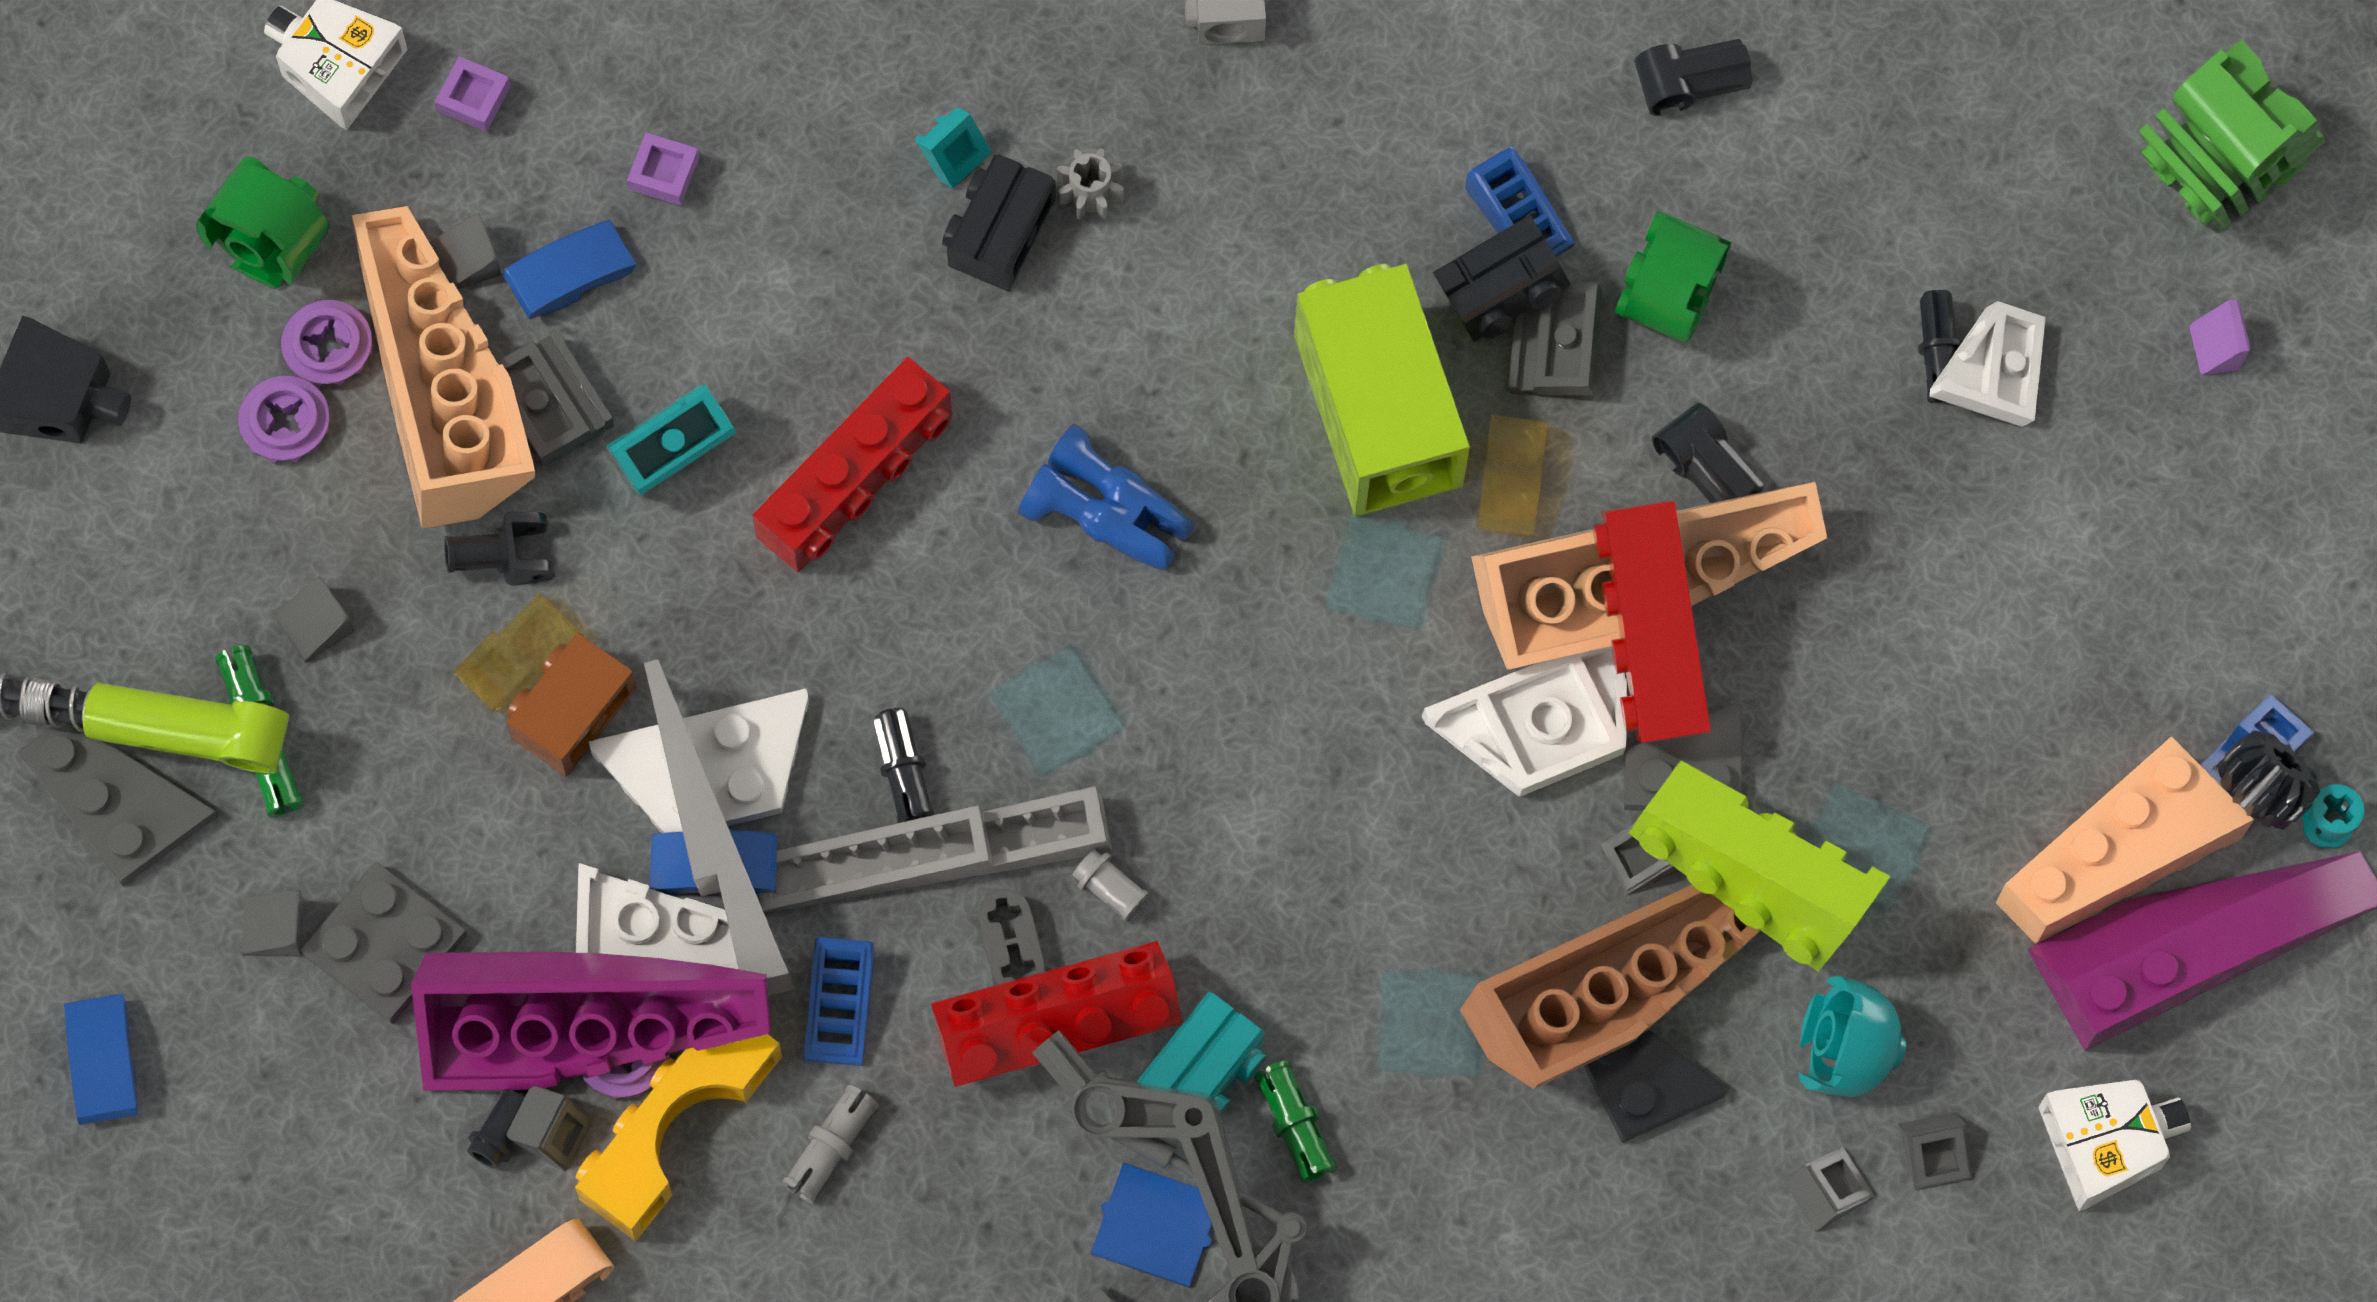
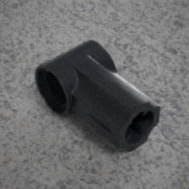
M1741 39L1682 50V47L1677 44H1663L1643 51L1634 60L1649 114L1653 116H1660V110L1679 106L1680 111L1686 110L1697 99L1749 89L1753 81L1750 57L1747 47L1742 43Z
M1697 402L1652 436L1654 449L1659 456L1665 453L1676 466L1673 472L1678 476L1686 474L1710 503L1758 494L1763 490L1764 484L1727 443L1728 436L1719 419L1702 403Z

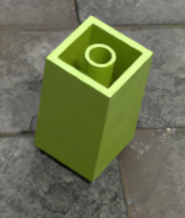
M1387 264L1375 265L1362 271L1356 278L1338 283L1333 279L1321 280L1309 285L1304 292L1298 293L1294 338L1354 516H1361L1463 487L1470 446L1407 264L1392 268Z

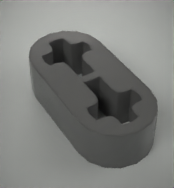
M1000 889L988 894L979 908V927L994 985L1014 980L1013 977L1004 978L1002 975L1010 971V957L1008 953L1010 951L1019 950L1023 966L1034 967L1035 971L1028 973L1027 977L1045 972L1044 960L1031 908L1027 900L1019 892L1010 889ZM1006 904L1010 913L1020 912L1021 916L1013 920L1015 938L1005 940L1001 924L999 922L990 923L988 920L996 916L997 906Z

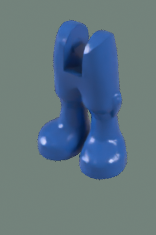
M1074 423L1065 431L1050 454L1048 465L1043 464L1036 474L1018 509V514L1031 521H1040L1052 512L1069 516L1078 521L1083 531L1093 538L1094 541L1104 542L1124 555L1160 570H1166L1170 567L1175 559V554L1162 541L1145 532L1149 523L1179 540H1186L1194 527V523L1181 510L1145 484L1138 473H1134L1124 467H1113L1094 452L1091 447V437ZM1063 475L1077 477L1092 485L1101 492L1104 500L1092 498L1073 485Z

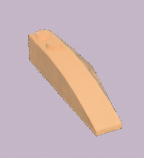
M408 206L352 215V224L383 371L422 529L479 519L535 478V468L511 378L503 364L499 365L490 351L488 339L479 324L475 325L464 308L463 298L453 282L449 283L440 268L438 256Z
M1816 482L1676 511L1691 606L1710 596H1715L1735 586L1734 584L1759 571H1764L1827 539ZM1593 529L1471 556L1483 613L1507 669L1610 647L1611 640L1621 638L1617 616L1608 617L1606 613L1602 582L1612 580L1608 558L1598 559Z

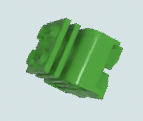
M2242 39L2226 53L2220 49L2176 91L2173 96V102L2185 124L2180 126L2164 108L2155 115L2168 138L2167 140L2163 141L2147 123L2138 131L2146 144V147L2140 153L2147 160L2146 163L2167 186L2176 180L2183 187L2178 193L2187 201L2184 205L2205 227L2214 220L2223 231L2231 226L2232 223L2223 205L2220 203L2225 199L2240 217L2249 210L2238 188L2239 185H2242L2257 202H2262L2269 197L2266 192L2275 184L2282 187L2311 162L2309 156L2326 142L2324 136L2318 131L2320 126L2318 120L2298 99L2287 95L2279 88L2273 92L2270 84L2271 80L2263 68L2261 59Z

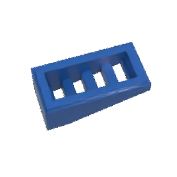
M1513 146L1506 148L1468 172L1465 189L1497 233L1502 232L1516 221L1535 211L1539 217L1534 219V222L1540 232L1548 229L1552 234L1551 237L1546 239V242L1555 257L1574 247V241L1528 166ZM1507 175L1511 178L1494 190L1490 187V185ZM1521 192L1525 198L1504 210L1501 203Z
M828 937L815 938L804 1061L863 1066L875 960L874 943ZM827 961L859 963V971L827 968ZM824 985L857 987V995L825 993ZM822 1008L855 1011L854 1020L821 1017ZM819 1032L852 1034V1044L818 1041Z

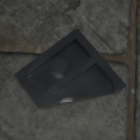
M1649 1029L1633 1043L1584 1065L1622 1143L1722 1099L1726 1094L1719 1082Z

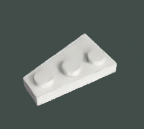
M579 863L576 953L653 957L739 969L724 909L687 897L683 900L650 889L649 885L630 879L627 882L599 873V869Z

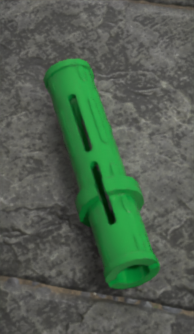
M239 645L231 647L235 659L229 657L226 649L215 656L216 664L220 668L231 700L228 704L232 705V702L248 701L274 706L271 693L268 690H263L250 646ZM282 747L276 773L263 774L255 772L267 808L266 813L270 818L286 814L279 793H281L284 805L289 806L291 812L299 810L304 806Z

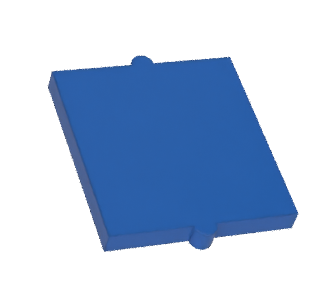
M1123 1163L1110 1201L1104 1202L1101 1205V1211L1105 1215L1091 1255L1190 1288L1203 1248L1211 1246V1238L1208 1234L1212 1222L1199 1188Z

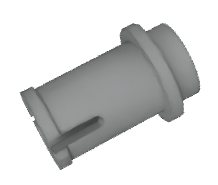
M1093 849L1072 874L1079 881L1077 888L1081 891H1084L1086 888L1090 890L1125 922L1145 901L1149 893L1145 889L1142 890L1110 862L1112 855L1108 852L1101 855L1096 849Z

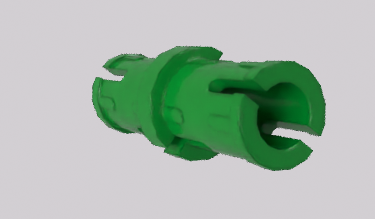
M1285 1060L1265 1067L1268 1074H1265L1264 1071L1257 1072L1254 1078L1259 1084L1275 1119L1272 1128L1276 1137L1283 1136L1300 1173L1302 1183H1309L1323 1177L1322 1171L1324 1170L1327 1173L1335 1171L1337 1165L1333 1161L1316 1124L1319 1120V1115L1315 1106L1310 1107L1307 1105L1291 1070L1290 1062Z

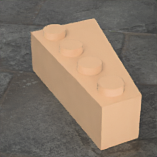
M2171 736L2004 885L1996 904L2035 944H2038L2101 912L2102 909L2148 888L2149 885L2164 877L2187 868L2200 861L2203 857L2241 840L2254 819L2251 816H2247L2245 810L2239 804L2233 803V798Z

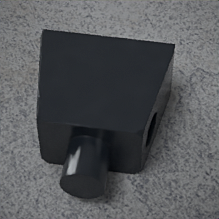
M22 315L0 367V433L82 444L92 418L121 426L126 420L130 409L131 395L106 387L111 373L104 357L100 353L30 317Z

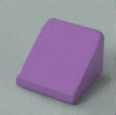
M2233 299L2221 304L2195 320L2189 326L2201 375L2240 370L2251 349L2240 302L2237 303V299Z

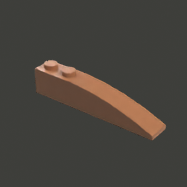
M1690 885L1478 983L1461 1007L1460 1012L1488 1060L1532 1089H1536L1633 1043L1756 937L1761 930L1745 925L1736 916L1734 910L1712 894H1705L1697 890L1693 885Z

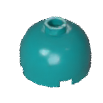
M1842 976L1830 977L1825 982L1833 985L1827 995L1815 993L1803 1018L1799 1048L1812 1040L1813 1043L1809 1075L1798 1072L1799 1079L1807 1090L1826 1095L1856 1097L1868 1094L1884 1082L1891 1071L1896 1070L1903 1061L1906 1041L1901 1036L1899 1017L1893 1004L1878 989ZM1822 1057L1835 1060L1834 1068L1827 1066Z

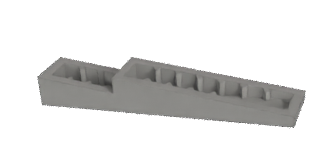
M659 660L645 662L644 666L692 875L701 897L721 892L739 970L767 974L768 996L794 990L795 987Z
M1096 786L983 812L979 805L778 850L775 881L777 894L775 892L759 894L760 905L763 913H770L1086 857L1093 849H1096L1100 854L1112 852L1102 797Z

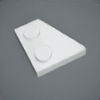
M1999 301L1986 307L1930 388V397L2021 427L2035 421L2046 317Z

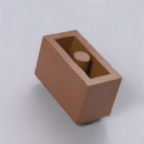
M579 633L573 637L567 646L560 644L550 653L542 669L545 674L532 690L525 688L514 698L508 708L507 717L509 718L506 721L512 740L565 777L568 776L590 748L589 741L596 740L637 689L632 670Z

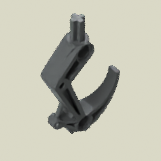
M1060 1030L1032 1052L1070 1098L1063 1105L1072 1114L1075 1124L1081 1131L1094 1137H1109L1164 1169L1169 1164L1195 1179L1233 1277L1223 1288L1205 1302H1242L1239 1297V1286L1242 1281L1248 1278L1260 1279L1268 1285L1271 1292L1270 1302H1294V1299L1299 1300L1301 1296L1300 1282L1295 1269L1290 1263L1293 1243L1300 1241L1307 1233L1308 1221L1298 1211H1288L1281 1214L1241 1191L1220 1111L1212 1097L1201 1092L1143 1085L1110 1077L1105 1070L1097 1076ZM1093 1092L1106 1093L1116 1103L1117 1112L1115 1119L1111 1123L1099 1124L1089 1118L1086 1112V1102ZM1160 1138L1178 1139L1182 1144L1187 1160L1174 1154L1176 1147ZM1246 1208L1277 1225V1233L1264 1248L1257 1247ZM1105 1286L1092 1296L1096 1302H1122L1111 1294Z

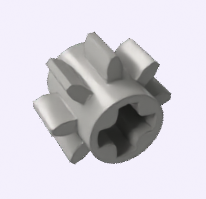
M1102 148L1096 154L1086 153L1083 155L1078 149L1074 150V161L1071 163L1070 168L1066 166L1057 167V181L1064 185L1058 190L1059 204L1072 202L1076 207V215L1079 220L1084 217L1086 212H1097L1101 218H1107V204L1109 201L1122 202L1124 199V188L1116 183L1122 179L1123 167L1121 163L1110 166L1104 158V149ZM1090 178L1099 180L1094 181L1090 188L1082 186L1087 185Z

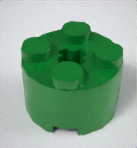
M248 156L242 158L237 167L230 172L197 219L196 230L209 250L217 242L228 254L236 258V261L230 268L269 288L277 289L283 280L289 285L293 284L328 233L329 223L321 209L315 204L319 198L318 191L307 181L299 177H291L288 181L271 172L261 161Z
M1658 211L1647 232L1645 241L1648 243L1643 253L1637 251L1631 261L1624 278L1626 286L1619 298L1614 313L1686 344L1688 339L1692 338L1710 301L1708 298L1716 282L1718 272L1722 274L1732 242Z

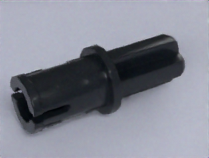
M1930 290L1924 292L1920 299L1923 342L1918 345V352L1924 356L1927 377V401L1929 403H1942L1945 401L1930 397V388L1963 341L1956 339L1952 294L1948 290Z
M901 707L883 710L875 716L874 724L885 763L880 768V772L883 777H887L889 780L897 812V822L902 823L918 819L917 815L921 814L923 818L933 816L934 810L930 804L922 768L926 766V760L923 756H918L908 713Z

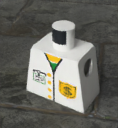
M316 0L303 18L284 6H279L268 18L264 33L282 44L276 55L282 76L345 130L354 122L408 50L400 26L335 0Z
M2140 1080L2053 1091L2045 1095L2038 1107L2078 1211L2087 1209L2161 1170L2170 1158L2165 1139L2191 1130L2188 1111L2179 1097L2151 1106Z

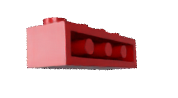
M907 356L752 514L756 538L797 573L810 560L817 561L834 543L835 534L849 520L856 521L868 510L874 500V494L888 480L891 482L895 481L907 470L913 460V454L927 440L932 442L945 431L952 418L950 391Z
M1667 500L1601 511L1603 524L1593 525V534L1598 559L1608 558L1612 581L1602 582V590L1607 616H1617L1621 638L1611 640L1616 674L1626 673L1630 696L1620 697L1625 731L1635 730L1636 739L1641 743L1711 732L1675 501Z
M1158 941L930 1003L942 1052L955 1087L1040 1064L1032 1052L1058 1030L1063 1033L1077 1052L1080 1053L1183 1024L1173 975Z

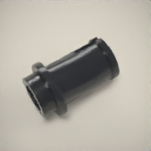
M503 1089L500 1094L501 1097L479 1132L472 1131L468 1137L471 1144L467 1152L481 1164L493 1169H498L501 1162H509L512 1157L509 1149L513 1142L507 1137V1131L525 1098L508 1089Z

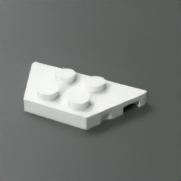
M1610 646L1535 663L1424 708L1422 718L1425 724L1518 797H1521L1623 755L1626 748V731L1622 718L1620 697L1627 696V678H1625V673L1616 674L1612 647Z
M806 689L683 718L727 826L782 813L788 790V781L799 745L798 740L809 704ZM658 725L589 741L593 757L598 762H601L633 802L639 805L650 817L651 822L661 833L683 832Z

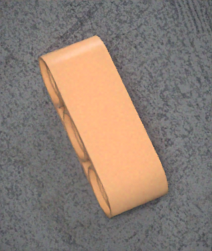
M576 1218L550 1232L453 1302H574L586 1293L583 1290L585 1286L598 1277L604 1281L613 1272L615 1266L583 1222Z

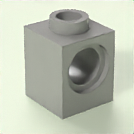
M1185 0L1187 28L1197 27L1199 45L1265 41L1266 12L1264 0Z

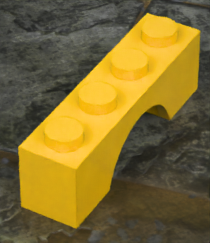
M768 1034L700 1051L695 1050L694 1047L688 1048L683 1051L677 1060H674L672 1057L665 1060L651 1079L650 1086L653 1090L640 1106L633 1103L621 1114L613 1128L616 1136L603 1153L599 1150L593 1151L580 1166L575 1177L579 1181L575 1186L579 1200L636 1242L673 1196L669 1182L660 1167L659 1159L661 1142L671 1122L688 1107L705 1100L730 1099L746 1103L781 1060L780 1043Z

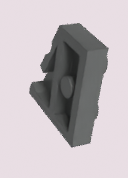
M1733 703L1708 714L1711 732L1644 742L1626 749L1624 755V810L1644 811L1680 761L1689 764L1741 793L1742 704Z

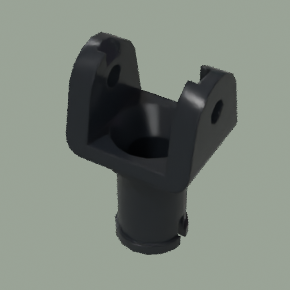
M511 511L505 514L502 526L495 529V534L445 536L444 556L447 572L454 573V571L498 568V572L500 574L504 573L506 583L511 586L552 580L555 577L553 563L544 559H516L513 537L546 532V526H548L547 516L541 512Z

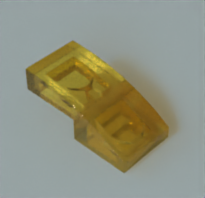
M1491 415L1477 528L1534 535L1548 422Z
M538 593L500 634L492 631L453 673L496 713L543 673L542 669L546 659L558 645L564 644L567 646L577 633L581 636H584V634L544 595Z

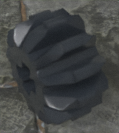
M2253 730L2230 748L2224 755V760L2217 767L2222 778L2220 781L2222 788L2232 795L2233 803L2239 804L2245 810L2247 816L2253 815L2262 825L2267 827L2273 826L2284 830L2292 822H2297L2310 809L2314 799L2320 793L2318 783L2316 782V774L2304 763L2305 757L2297 755L2292 750L2290 744L2285 745L2281 743L2274 734H2264L2263 732Z

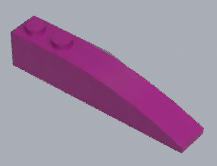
M2358 851L2129 899L2028 948V952L2084 1051H2087L2377 909V879L2362 853Z
M426 953L411 983L423 1091L529 1090L533 1086L544 1089L558 1085L561 1079L586 1073L588 1077H593L611 1072L614 1066L639 1060L646 1064L666 1059L668 1053L692 1047L700 1051L769 1034L771 1031L767 974L710 964L601 953Z

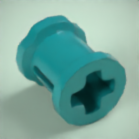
M2333 784L2322 788L2314 799L2313 805L2303 815L2304 835L2309 842L2318 848L2328 847L2337 849L2343 846L2363 820L2364 805L2362 799L2356 791L2345 785ZM2345 801L2348 802L2347 808L2343 806ZM2333 811L2339 813L2342 819H2336L2332 823L2324 817V814L2329 815ZM2317 828L2322 830L2320 834L2316 832Z

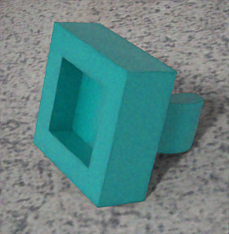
M956 107L947 116L941 115L935 119L937 125L926 136L919 134L915 138L917 145L928 160L937 178L952 189L992 153L971 114L959 107Z

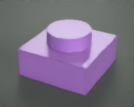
M459 56L434 102L436 111L487 132L511 88L510 78Z
M645 132L626 180L628 190L681 206L700 158L698 148Z

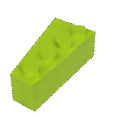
M1680 761L1628 834L1637 839L1641 847L1648 854L1657 859L1667 861L1685 874L1688 881L1697 890L1705 894H1712L1734 910L1736 916L1745 925L1754 929H1760L1782 945L1786 954L1793 960L1801 964H1808L1819 972L1855 928L1891 876L1873 866L1867 874L1843 862L1846 858V851L1828 841H1825L1821 848L1812 845L1796 836L1793 830L1794 822L1776 812L1774 814H1756L1748 809L1749 803L1745 795L1689 764Z

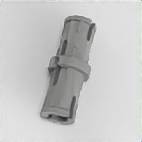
M853 1085L846 1086L845 1092L821 1127L816 1125L813 1127L808 1135V1139L811 1141L787 1177H784L781 1181L786 1189L795 1193L805 1177L811 1174L801 1188V1195L799 1196L810 1204L814 1203L817 1194L839 1161L847 1162L853 1153L850 1145L873 1112L879 1108V1104L866 1093L856 1110L850 1113L859 1100V1094L861 1093V1090Z

